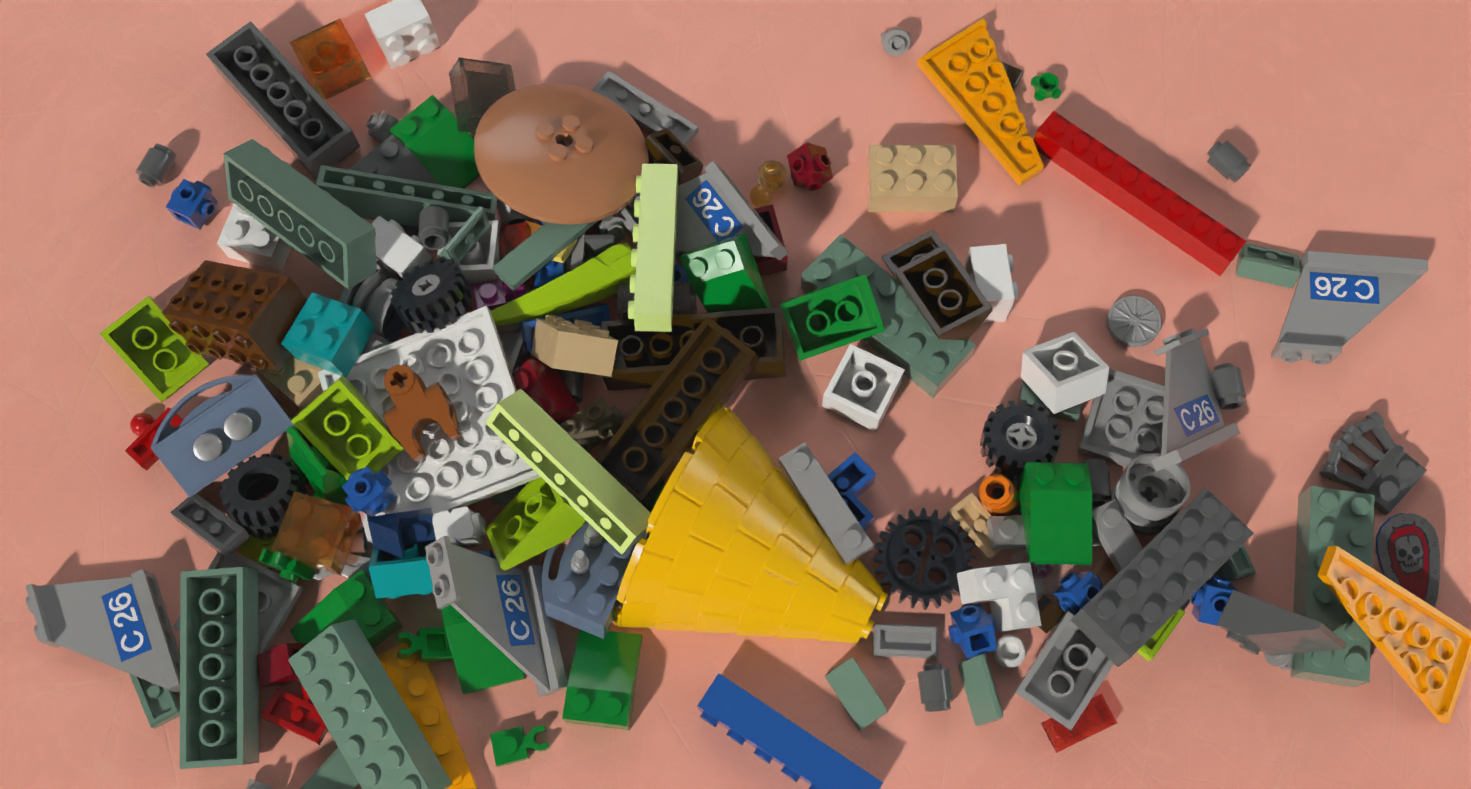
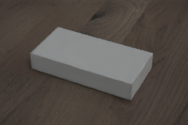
M874 623L873 657L937 659V626Z

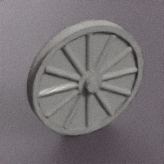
M1126 296L1117 300L1112 305L1107 316V325L1112 336L1120 343L1131 347H1141L1152 342L1160 332L1162 324L1161 315L1157 307L1148 299L1140 296Z

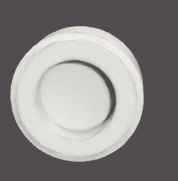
M1006 635L996 642L997 650L993 651V657L1001 667L1015 668L1025 659L1026 648L1018 637Z

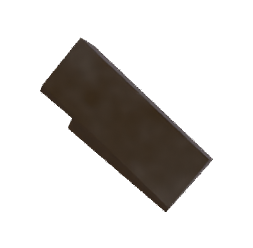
M934 230L882 256L886 266L938 339L968 341L992 312L991 305L947 243H942Z

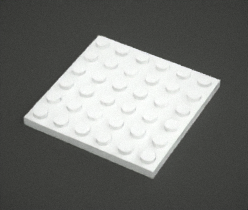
M487 306L457 317V321L454 324L448 322L445 324L446 328L442 330L438 327L432 333H427L424 330L422 334L416 333L360 355L346 379L367 400L385 424L383 413L395 406L384 385V376L391 367L395 365L409 367L413 372L419 374L426 388L439 382L456 409L458 424L462 432V437L454 441L452 438H449L439 423L428 425L423 430L420 440L425 451V459L416 462L403 449L380 470L391 480L392 485L390 487L397 495V498L385 510L375 516L432 508L433 514L447 510L452 512V509L471 505L541 477L485 423L497 403L517 391L491 311ZM326 370L318 372L323 391L341 377ZM359 511L367 540L373 543L367 521L368 517L372 516Z

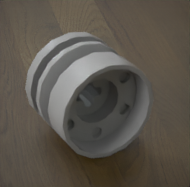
M376 271L375 274L352 288H343L339 302L361 309L376 326L374 332L381 337L392 341L405 328L404 322L391 302L393 297L391 295L392 289H397L395 284L399 279H388L385 273Z
M1157 453L1142 454L1134 458L1111 492L1110 501L1114 499L1117 501L1134 533L1143 536L1160 533L1173 520L1190 495L1191 485L1188 475L1178 463L1160 471H1155L1151 460L1161 456Z

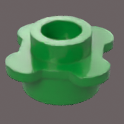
M1043 73L1039 77L1034 76L1031 79L1030 83L1035 89L1034 98L1037 101H1043L1046 98L1058 99L1061 96L1062 92L1058 88L1059 80L1056 75Z

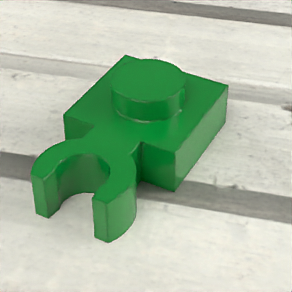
M263 548L259 559L260 562L279 571V578L297 583L298 578L311 581L315 572V568L297 559L289 558L286 554L279 551L274 553Z
M445 627L419 628L416 637L409 632H402L395 638V643H405L409 648L400 649L397 653L398 659H409L413 654H419L420 663L450 662L453 659Z
M522 726L490 734L496 766L501 767L530 759L529 749L540 752L548 750L550 748L549 743H536V736L539 733L546 732V727L535 726L526 735Z

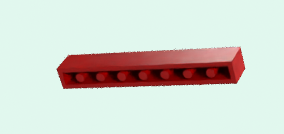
M1054 110L1037 129L1033 141L1038 152L1217 275H1222L1247 242Z

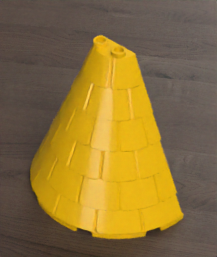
M727 407L725 410L719 409L696 435L692 449L695 450L694 454L687 452L683 454L647 520L649 524L646 533L650 535L647 540L641 538L632 553L616 599L623 604L622 609L616 607L613 614L614 624L620 628L633 627L654 628L655 630L735 633L736 636H775L783 639H818L819 641L858 643L860 637L867 639L875 623L870 620L874 609L881 610L888 594L883 592L884 588L859 559H855L846 565L784 470L775 463L757 438L752 436L733 410Z

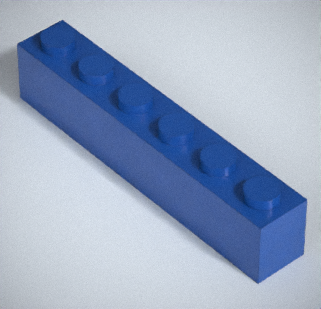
M719 673L697 705L698 710L702 712L700 715L701 719L713 727H716L718 723L729 730L726 734L729 738L740 745H743L746 741L756 748L753 753L768 764L773 759L783 766L781 772L795 782L801 778L810 784L809 789H880L883 784L882 781Z

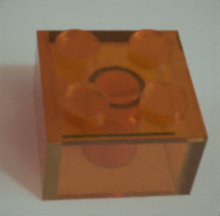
M340 18L289 42L315 91L324 100L372 78Z
M294 492L271 551L273 553L279 551L288 558L298 560L312 568L341 576L362 521L360 514L356 513L349 506Z

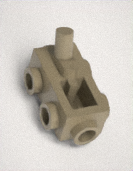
M604 397L560 423L559 426L583 449L590 453L591 449L603 441H610L621 427L619 422L623 421L624 418L615 404L609 407Z

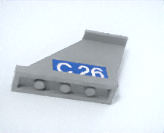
M711 161L704 168L707 173L678 186L675 253H687L693 248L742 233H746L753 256L776 257L778 260H781L789 253L726 172L715 162ZM625 207L620 211L626 218L623 223L633 233V224H639V217L634 216V207L630 209Z
M1307 251L1300 259V276L1276 347L1271 352V358H1280L1288 363L1300 360L1312 361L1316 365L1331 363L1342 353V346L1428 271V260Z
M1191 328L1182 333H1177L1162 340L1165 346L1154 350L1156 356L1166 353L1161 456L1151 460L1156 472L1189 459L1240 434L1236 422L1225 426L1218 400L1215 397L1209 368L1200 338L1210 334L1208 329L1196 332L1194 328Z
M443 536L425 547L426 560L430 569L433 584L432 590L436 599L437 609H443L449 605L455 608L536 683L539 697L549 696L567 688L568 682L554 620L546 615L544 609L542 566L531 565L525 569L514 566L505 571L500 568L498 560L451 544L449 536Z
M141 569L132 573V577L41 586L31 583L26 586L28 592L26 604L30 612L34 614L37 624L34 626V631L41 643L54 648L66 647L167 690L180 693V652L155 575Z

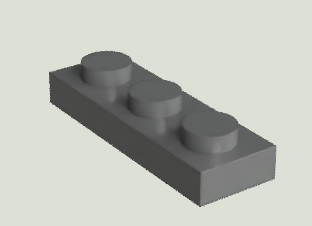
M198 494L186 498L170 512L179 523L225 558L229 557L251 537L243 527Z

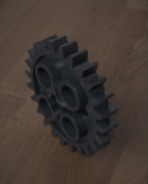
M922 508L920 515L916 517L913 510L910 509L908 519L898 514L896 517L898 525L890 521L887 523L886 527L890 533L880 532L879 537L885 543L879 542L875 544V549L882 552V554L874 555L873 558L874 562L882 563L881 566L876 568L875 574H885L880 585L890 584L892 586L888 593L889 596L896 592L900 593L898 603L901 604L906 598H909L911 608L915 607L917 601H921L923 609L927 610L929 602L933 601L938 609L941 606V598L948 604L953 601L951 592L960 596L957 573L974 569L967 565V563L974 562L976 556L967 554L974 546L973 543H964L969 533L957 532L960 525L959 521L953 525L948 524L949 514L941 520L938 519V510L935 509L930 517L927 516L925 508ZM928 533H931L933 537L927 555L928 562L924 568L922 583L918 585L916 584V578L921 564L920 556L925 547L926 536ZM915 534L919 537L921 544L911 546L905 541V536ZM937 542H945L949 545L951 552L941 554L936 550L935 544ZM901 563H907L913 568V574L904 576L900 574L897 566ZM931 571L940 572L944 582L941 584L932 583L928 578V573Z

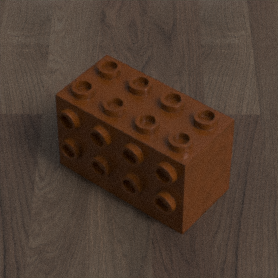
M204 260L200 267L189 276L188 281L181 290L171 298L162 314L170 322L169 327L185 339L186 347L195 354L200 355L204 353L219 360L225 358L240 365L246 363L261 370L267 368L279 371L292 355L281 343L307 302V299L290 276Z

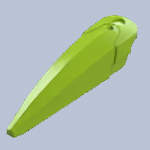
M627 242L614 245L566 274L492 310L491 314L495 326L520 323V321L546 315L568 312L629 289L630 275H636V267L631 266L632 248Z

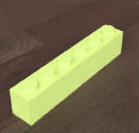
M642 164L641 175H636V193H640V200L635 199L634 216L639 217V224H633V242L638 243L637 249H632L631 266L636 267V275H630V293H635L634 301L628 302V319H634L635 331L672 332L677 164Z
M522 389L497 403L485 423L621 555L646 534L649 524L647 520L651 513Z

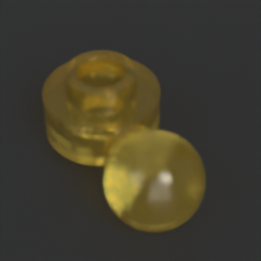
M768 160L759 166L757 176L759 184L755 185L750 191V200L755 206L763 207L768 205L772 200L771 190H777L784 185L786 168L782 163Z

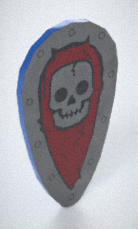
M1399 513L1389 517L1380 526L1376 535L1375 550L1383 575L1435 608L1440 581V551L1434 527L1426 518L1414 513Z

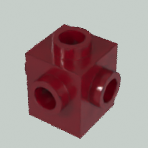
M806 142L787 155L794 186L815 191L833 179L831 161L825 147Z

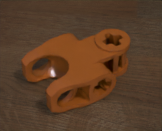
M395 365L386 372L384 385L395 406L385 411L383 417L392 435L401 443L413 460L419 462L426 458L420 440L423 430L428 425L439 423L444 432L454 441L462 437L456 409L439 382L426 388L419 374L413 372L405 365Z

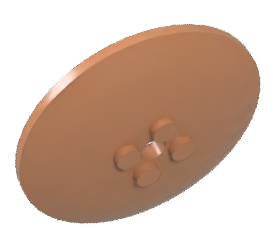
M566 84L532 85L503 96L485 112L478 124L474 139L476 166L482 180L492 193L510 208L523 215L555 224L591 223L621 211L637 196L636 175H641L642 164H648L649 162L644 136L636 122L624 109L601 94ZM564 140L569 142L571 145L563 146L561 144H557V141Z

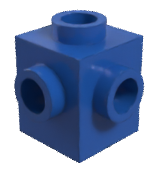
M183 179L180 185L173 190L166 208L176 220L201 230L206 220L213 215L218 201L211 194L212 189L200 181L192 183Z
M367 466L364 469L361 468L353 472L349 476L348 482L342 486L348 495L345 498L346 502L356 513L361 511L370 516H375L385 510L397 498V495L390 487L392 482L381 470L376 472Z
M1073 571L1062 578L1060 581L1061 586L1054 594L1059 599L1063 611L1066 613L1070 612L1075 616L1103 588V583L1099 577L1090 571L1078 573Z
M1212 576L1211 580L1208 579L1191 596V604L1194 605L1192 614L1198 622L1218 626L1217 623L1232 591H1238L1231 584V580L1220 576Z
M980 603L968 605L962 609L950 612L952 625L948 626L951 640L954 645L959 644L967 659L997 650L994 633L997 632V626L991 613L986 614Z

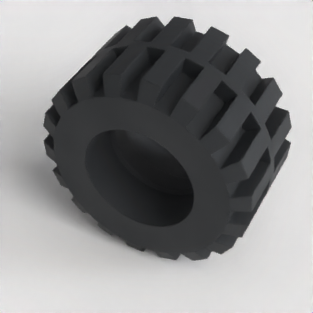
M269 453L262 454L258 458L254 455L249 457V460L246 462H239L235 470L231 469L227 473L229 478L224 479L221 484L224 488L220 490L222 503L231 519L243 527L249 535L253 534L255 538H262L264 534L268 538L274 537L276 532L280 531L282 534L287 531L286 528L288 526L294 527L298 523L297 518L303 517L305 514L303 507L308 506L309 500L306 497L308 492L295 466L287 458L282 459L281 455L277 454L270 457ZM274 491L268 497L256 500L262 494Z

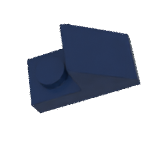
M432 508L368 517L367 521L374 548L403 558L406 545L436 541L432 521Z

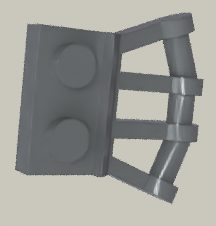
M1378 412L1368 414L1366 419L1358 423L1346 425L1341 431V437L1334 439L1329 444L1330 451L1325 465H1322L1319 474L1326 479L1350 487L1358 493L1375 495L1374 507L1383 515H1387L1427 470L1405 453L1402 446L1396 445L1384 427L1383 418ZM1371 430L1385 453H1382L1364 438L1362 434ZM1351 443L1375 462L1371 468L1349 451L1348 447ZM1340 459L1359 474L1362 479L1341 472L1338 469Z

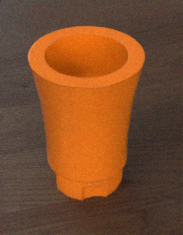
M994 474L986 477L980 484L978 500L991 516H1012L1018 511L1021 504L1018 485L1014 481L1003 475ZM1000 489L1004 492V495L999 499L992 497L995 490Z

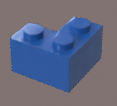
M854 452L828 475V478L863 530L867 531L873 524L874 516L858 500V497L874 484L876 473Z

